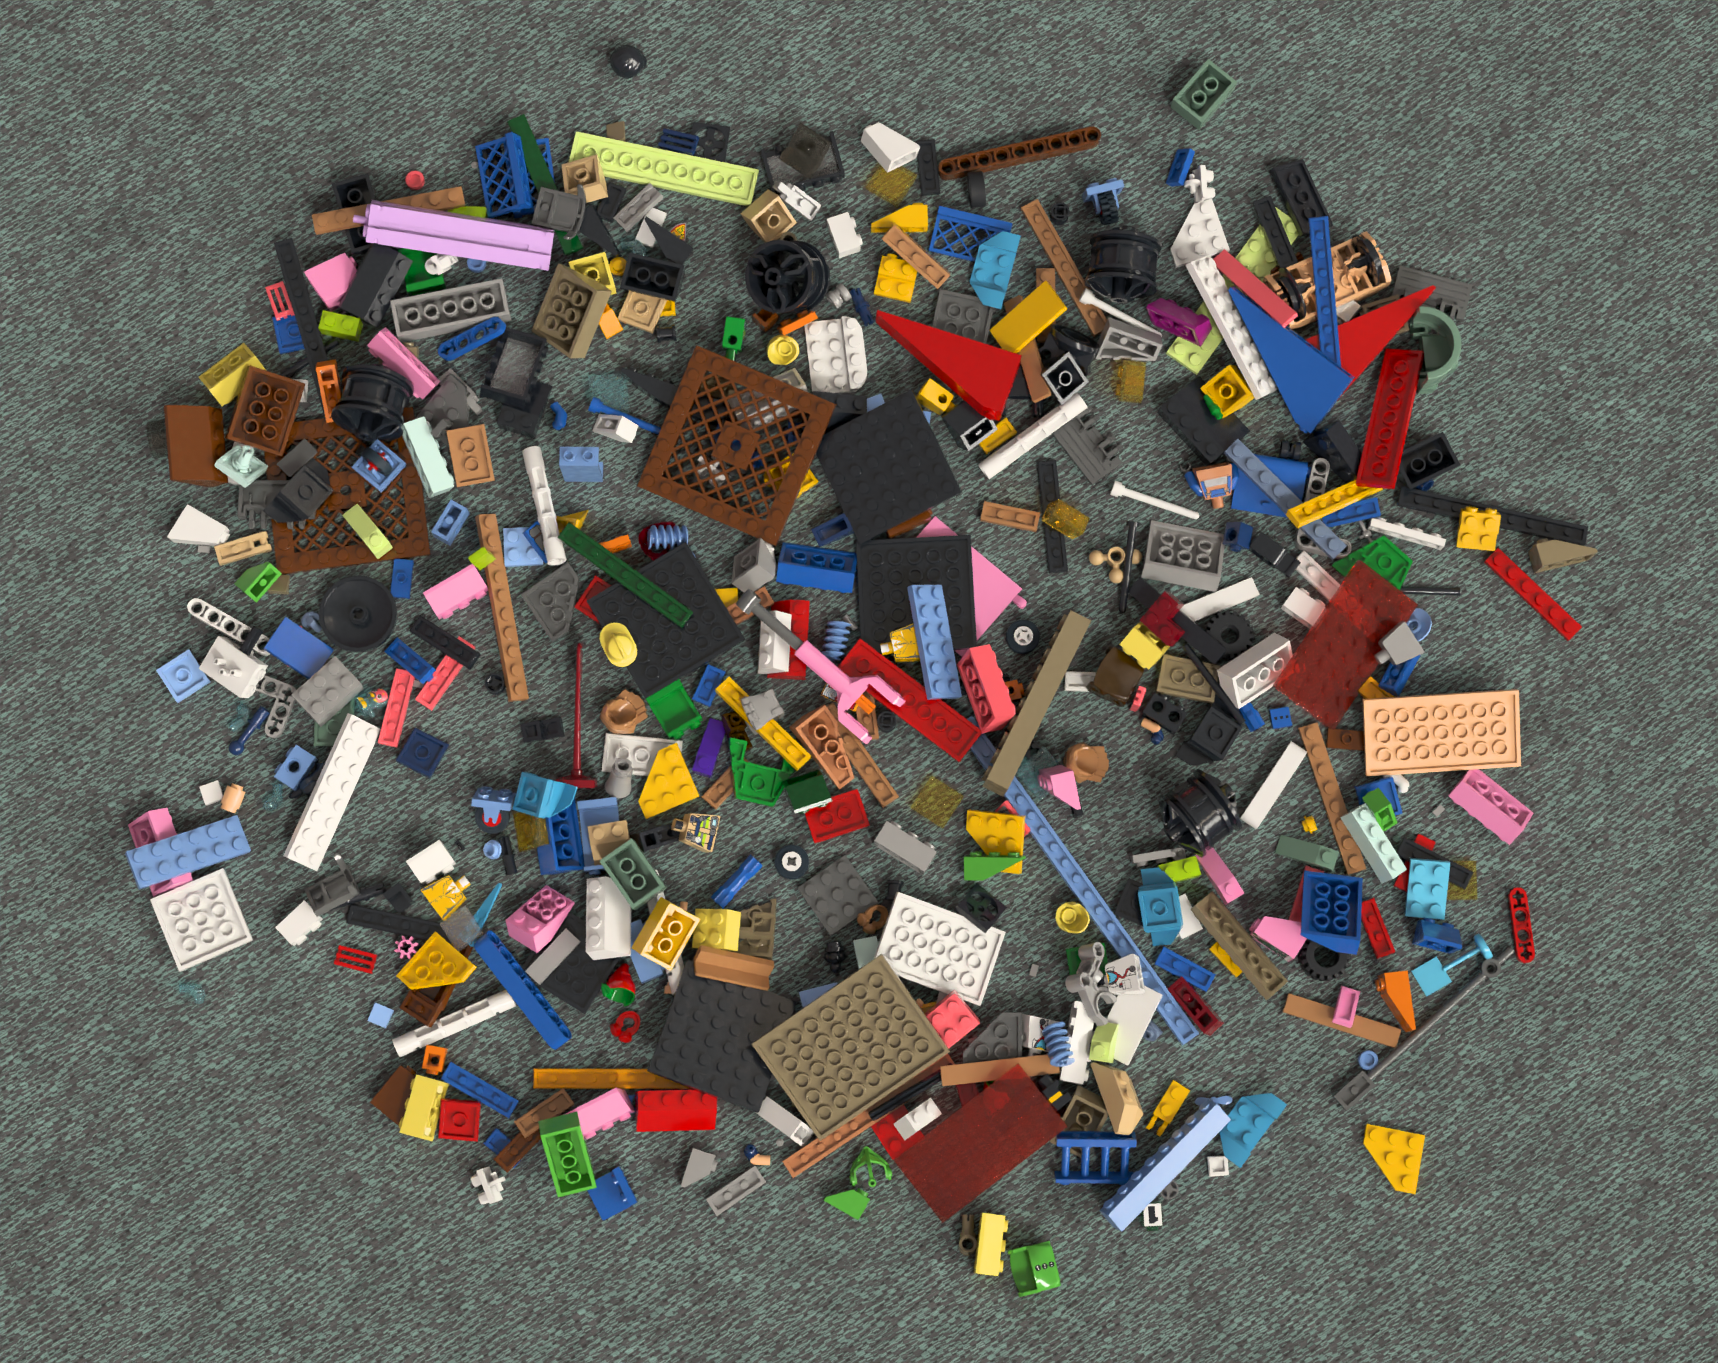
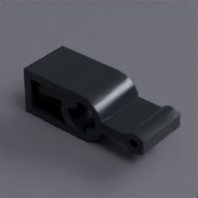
M1260 532L1249 547V551L1270 567L1276 568L1288 578L1301 564L1298 559L1287 553L1282 546L1263 532Z

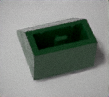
M819 769L782 781L788 802L795 814H804L811 808H821L832 802L827 785Z

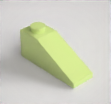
M358 504L342 515L377 559L393 548Z

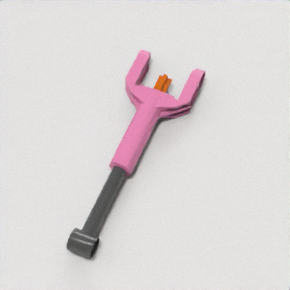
M748 588L736 602V605L748 615L751 612L796 650L795 656L837 692L838 721L861 741L868 744L872 739L868 730L845 710H848L854 702L868 715L875 709L876 705L862 694L868 688V684H871L892 704H896L899 707L904 704L905 699L878 675L847 676L808 640L802 642L801 639L759 603L761 598Z

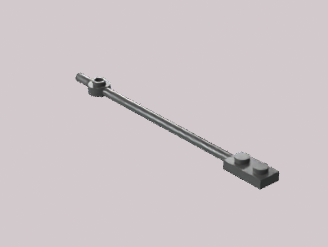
M1509 946L1496 959L1484 960L1480 965L1481 972L1368 1074L1363 1070L1360 1071L1332 1097L1345 1111H1348L1376 1086L1372 1080L1485 978L1497 977L1501 972V964L1515 951ZM1488 965L1493 967L1492 972L1487 971Z

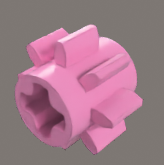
M402 936L401 942H395L398 945V949L394 951L401 953V959L406 955L410 960L412 958L411 955L417 953L415 947L419 946V944L412 943L414 940L412 936L409 940ZM405 943L411 945L408 949L409 952L402 950L405 947Z

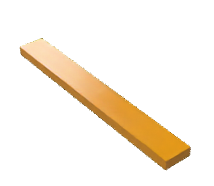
M534 1069V1089H691L647 1072L648 1069Z

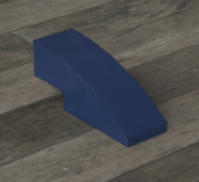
M845 513L811 529L819 547L854 533Z

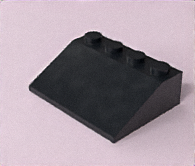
M1198 376L1160 406L1157 413L1206 466H1209L1221 458L1224 452L1237 439L1241 440L1250 430L1234 413L1219 420L1210 413L1203 398L1205 394L1200 389L1206 383Z

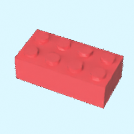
M990 644L969 648L957 663V667L981 733L1002 730L1016 713L1015 705L1009 697L1008 687L1003 681L1002 671L996 662V654L992 651Z
M955 989L925 1013L948 1048L952 1047L980 1024L979 1018Z

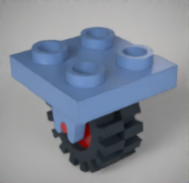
M1117 178L1107 180L1105 184H1089L1082 194L1083 202H1093L1095 212L1099 214L1100 222L1103 226L1119 222L1117 194H1120L1124 188L1123 180L1117 181Z

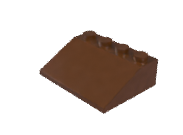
M248 365L225 439L283 456L305 383Z
M164 405L170 480L210 488L228 483V476L214 466L216 461L226 454L222 409L210 406Z

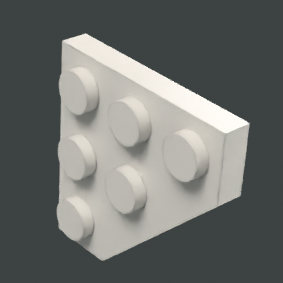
M1212 199L1193 205L1170 249L1176 268L1208 255L1211 257L1217 256L1224 249L1227 252L1230 251Z

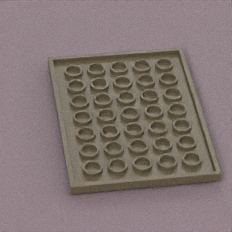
M883 954L871 960L752 1043L755 1050L820 1141L950 1052V1049Z

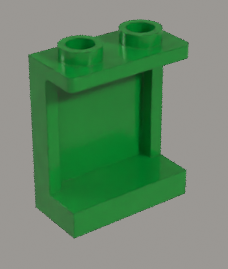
M406 248L397 250L413 261L405 276L409 297L446 289L443 273L440 275L438 273L430 274L425 268L426 261L438 253Z
M679 679L646 698L648 705L669 739L674 738V740L681 738L685 735L684 731L689 728L691 730L698 728L701 725L700 722L703 721L702 716L697 711Z

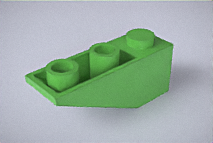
M979 851L970 852V855L964 857V880H986L1026 859V856H1020L1019 852H1008V855H1001L1000 852H989V855H982V852Z

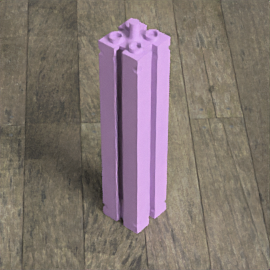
M375 200L371 201V205L367 204L365 216L354 215L353 217L354 223L364 224L363 237H366V242L378 243L387 246L549 271L554 237L553 229Z

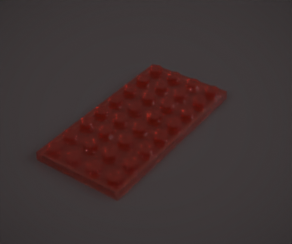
M1357 560L1273 684V687L1327 728L1335 729L1359 694L1358 690L1379 664L1374 657L1375 654L1382 650L1378 642L1400 621L1407 622L1418 604L1361 560Z
M1018 1063L894 1159V1162L941 1222L944 1223L1067 1128L1068 1125Z

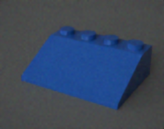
M1304 870L1300 935L1333 951L1357 955L1361 938L1363 878Z

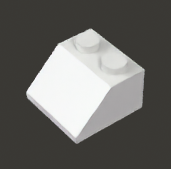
M440 840L406 861L423 885L425 883L427 885L432 884L437 880L436 876L441 873L444 875L454 869L453 865L456 864Z

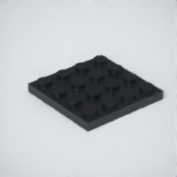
M569 912L552 940L538 953L532 951L522 969L526 971L551 943L567 929L580 941L578 946L541 985L530 975L528 977L535 984L583 1014H586L599 994L602 984H605L621 957L593 960L586 953V922Z

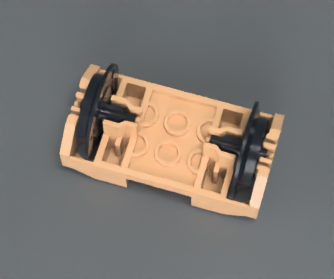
M1367 231L1361 233V235L1356 234L1352 239L1331 248L1336 308L1353 300L1357 303L1388 287L1392 281L1388 265L1385 260H1382L1383 255L1378 252L1379 248H1375L1377 244ZM1312 257L1287 268L1282 267L1278 272L1264 277L1263 283L1298 314L1300 320L1297 322L1293 320L1287 327L1292 330L1318 320Z

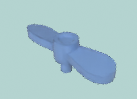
M1230 1096L1219 1098L1200 1097L1195 1100V1104L1198 1106L1207 1100L1223 1105L1232 1102Z

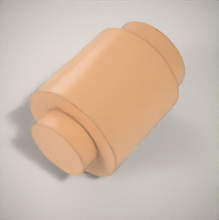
M233 783L231 787L227 786L220 802L222 803L221 808L236 813L245 795V792L242 791L243 787Z

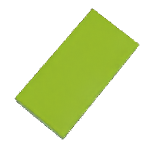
M485 547L480 548L468 558L479 570H482L496 560L494 555Z

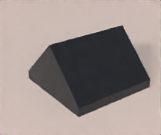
M1069 351L1044 363L1040 374L1060 405H1063L1089 382Z

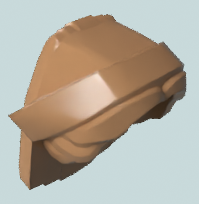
M625 689L615 699L607 700L601 711L600 719L613 734L634 733L636 725L648 717L646 704L639 695H635L633 692Z
M1080 742L1069 747L1065 752L1063 764L1065 767L1073 770L1076 782L1081 783L1086 780L1101 782L1102 778L1105 777L1109 768V760L1107 759L1104 746H1089L1084 742Z

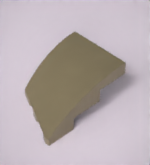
M771 899L770 902L760 906H752L748 910L739 911L741 912L739 939L744 940L741 942L738 940V951L733 952L767 960L773 959L776 899Z

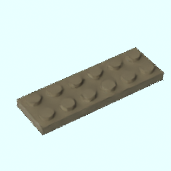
M1213 891L1190 909L1195 917L1206 927L1208 933L1216 939L1220 947L1226 951L1234 964L1242 970L1246 978L1252 982L1266 1000L1288 982Z

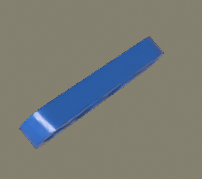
M492 317L442 343L438 348V354L444 360L452 361L502 335L506 329V324L500 318ZM483 330V331H484L483 337L480 338V339H477V338H476L477 333H478L479 331ZM467 339V345L461 348V341Z

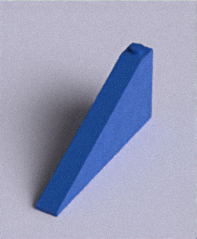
M1230 287L1228 291L1293 419L1299 425L1298 428L1304 433H1313L1355 377L1289 327L1283 328L1236 287Z

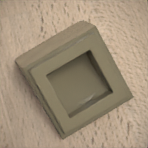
M625 121L606 125L607 138L626 142Z
M280 575L267 590L269 594L289 595L290 575Z

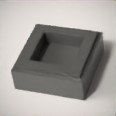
M442 419L431 431V434L435 438H442L446 434V430L453 426V423L449 419Z

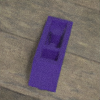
M709 719L692 771L694 774L712 778L725 736L722 721Z

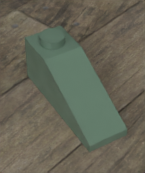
M1280 835L1275 854L1331 872L1334 869L1339 851Z

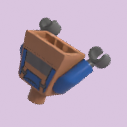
M1227 456L1224 463L1193 468V472L1191 471L1190 462H1187L1189 468L1186 470L1180 465V472L1185 476L1189 487L1197 496L1205 500L1211 499L1213 509L1224 507L1223 497L1231 495L1239 479L1238 467Z

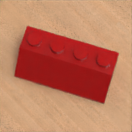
M784 600L774 602V605L771 606V611L791 614V632L801 639L802 642L808 640L810 601ZM790 646L789 672L767 674V678L806 680V664L794 655L796 650Z
M697 1090L635 1092L636 1132L715 1130L717 1098Z

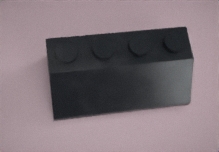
M368 173L332 183L339 209L371 204L372 200L377 201ZM364 226L345 229L352 254L366 255L372 244L366 242V237H363Z
M372 243L338 307L354 317L360 318L364 323L378 328L391 304L390 301L396 295L413 261L385 245Z

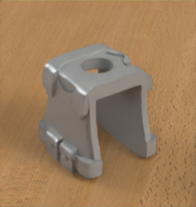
M773 689L741 699L742 708L752 727L747 722L746 724L754 735L758 734L755 730L761 729L770 720L774 719L777 721L784 716V711Z

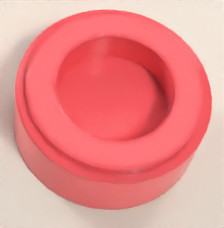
M411 171L406 176V184L411 190H419L425 184L424 176L419 171Z

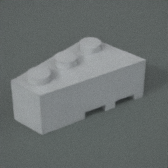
M1108 317L1097 342L1100 348L1095 359L1113 358V360H1119L1124 358L1139 361H1156L1163 345L1161 335Z

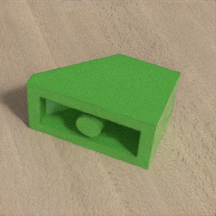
M265 562L247 569L234 584L257 603L282 573L270 562Z
M1379 788L1369 791L1362 797L1364 804L1366 803L1383 832L1397 824L1392 805Z
M858 1188L857 1191L849 1190L828 1196L824 1201L859 1220L870 1199L867 1198L868 1193Z

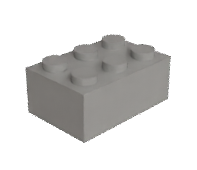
M334 656L292 694V697L322 727L364 688L358 679Z
M886 821L874 840V846L921 875H924L936 856L937 851L934 850L935 847L926 841L924 843L920 842L918 836L910 831L908 833L902 831V826L898 823Z

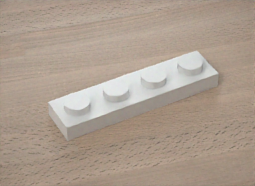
M1379 517L1372 518L1367 528L1441 550L1446 542V539L1441 538L1442 536L1439 534L1431 533L1429 535L1423 533L1421 529H1408L1401 523L1391 524Z

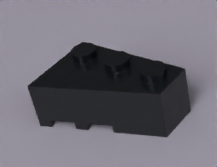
M1339 420L1316 429L1303 441L1319 458L1326 459L1329 462L1330 469L1345 483L1357 479L1362 453Z

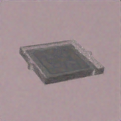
M466 905L457 912L451 913L449 918L440 923V926L457 951L462 950L469 944L471 945L475 939L483 934V931Z

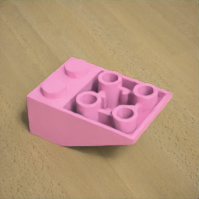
M546 885L506 919L508 934L516 941L538 953L552 940L575 903Z

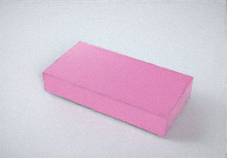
M1345 986L1340 987L1332 1019L1333 1023L1348 1028L1352 1027L1360 991Z

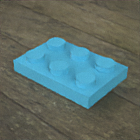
M1410 858L1405 916L1445 919L1450 861Z

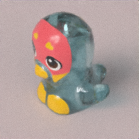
M375 689L369 692L366 697L356 698L357 707L363 716L375 717L373 710L385 707L389 696L385 690Z

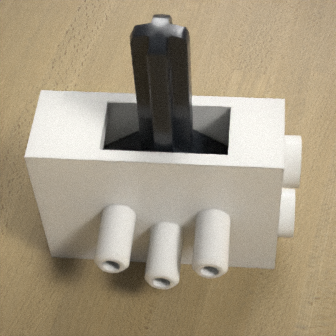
M253 626L241 647L227 637L218 636L199 669L238 697L249 698L254 694L257 683L264 677L265 670L268 665L250 654L263 633L262 629Z

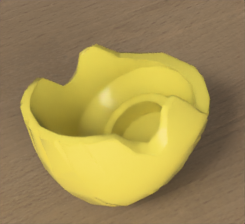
M777 335L769 341L766 352L772 363L788 365L798 356L799 346L792 337Z
M1076 902L1064 903L1056 912L1058 927L1068 933L1083 932L1090 921L1088 911Z

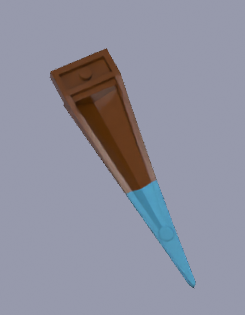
M501 883L495 886L472 917L470 927L468 929L465 927L467 932L463 931L464 935L461 932L458 935L460 937L456 938L451 944L467 959L502 887ZM456 983L410 990L400 1009L432 1028L441 1010L444 1011Z

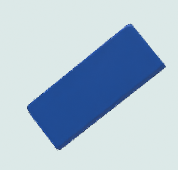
M1420 655L1398 665H1392L1390 662L1378 687L1395 697H1399Z

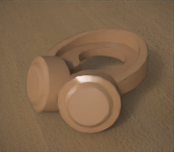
M882 905L870 906L865 913L858 914L857 922L860 926H863L862 930L865 933L874 934L876 930L883 927L886 923L888 911ZM878 910L881 914L879 921H873L869 924L873 912Z

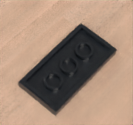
M1303 159L1273 167L1270 170L1300 237L1310 234L1309 218L1328 216L1329 228L1333 226Z

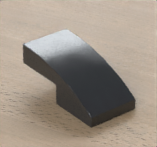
M561 717L521 724L524 743L565 736Z

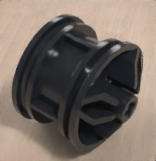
M1127 225L1114 227L1112 230L1099 231L1091 235L1090 267L1088 276L1085 279V286L1088 289L1104 297L1111 296V301L1115 303H1127L1134 301L1135 298L1149 297L1156 293L1157 260L1162 248V243L1158 239L1143 232H1136L1135 227Z
M772 240L759 246L749 258L745 271V282L749 295L762 309L773 313H800L804 310L809 311L815 308L824 299L830 284V270L826 258L814 245L804 241ZM779 257H780V260H781V263H782L781 265H780L779 262L777 261V259H778ZM794 288H795V289L797 290V292L799 293L797 296H796V294H795V292H794Z
M355 364L346 367L342 373V396L332 410V420L339 427L355 434L357 438L364 441H376L377 439L395 440L400 438L404 431L403 410L409 404L410 398L414 393L412 383L404 376L384 365Z
M1196 769L1193 772L1194 777L1190 776L1185 783L1174 791L1168 792L1167 797L1164 795L1159 796L1158 803L1162 809L1163 830L1167 837L1173 843L1178 841V845L1185 850L1195 853L1199 857H1204L1206 855L1205 849L1210 850L1213 848V845L1226 835L1232 834L1233 829L1236 831L1242 829V823L1237 815L1236 795L1227 783L1221 785V781L1218 778L1200 769Z

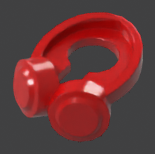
M634 1011L623 1012L616 1022L610 1025L612 1035L614 1037L618 1036L621 1042H631L632 1036L640 1027L639 1015ZM632 1018L634 1026L627 1028L626 1031H621V1028L624 1026V1019Z

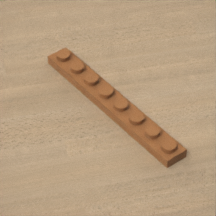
M462 186L381 201L438 211L465 207ZM367 204L313 214L312 219L316 235L364 226V224L354 223L353 217L354 215L365 216Z
M1036 199L1021 207L1023 215L1093 337L1101 334L1107 319L1100 308L1093 304L1085 305L1079 302L1081 294L1087 288L1085 281L1039 200Z
M1318 723L1300 727L1298 730L1304 748L1307 751V757L1346 874L1350 875L1366 870L1360 848L1340 818L1348 812Z

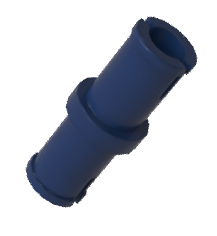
M856 288L857 291L855 289L851 290L849 293L855 304L854 309L859 313L863 325L868 326L867 323L872 325L875 319L869 310V303L865 301L861 293V289Z

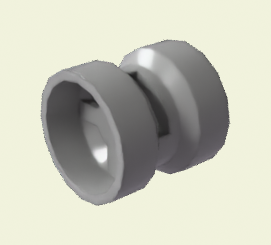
M842 283L838 284L834 291H829L825 295L835 309H838L842 302L852 298Z

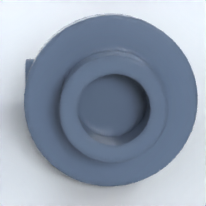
M311 611L303 615L301 619L303 627H311L315 632H320L322 629L317 623L319 620L317 612Z
M1150 1020L1143 1038L1148 1041H1155L1163 1032Z

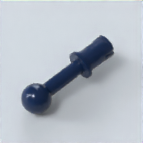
M260 706L253 717L247 720L250 724L239 739L229 744V752L232 755L242 754L244 744L256 728L261 729L263 721L270 714L266 708Z

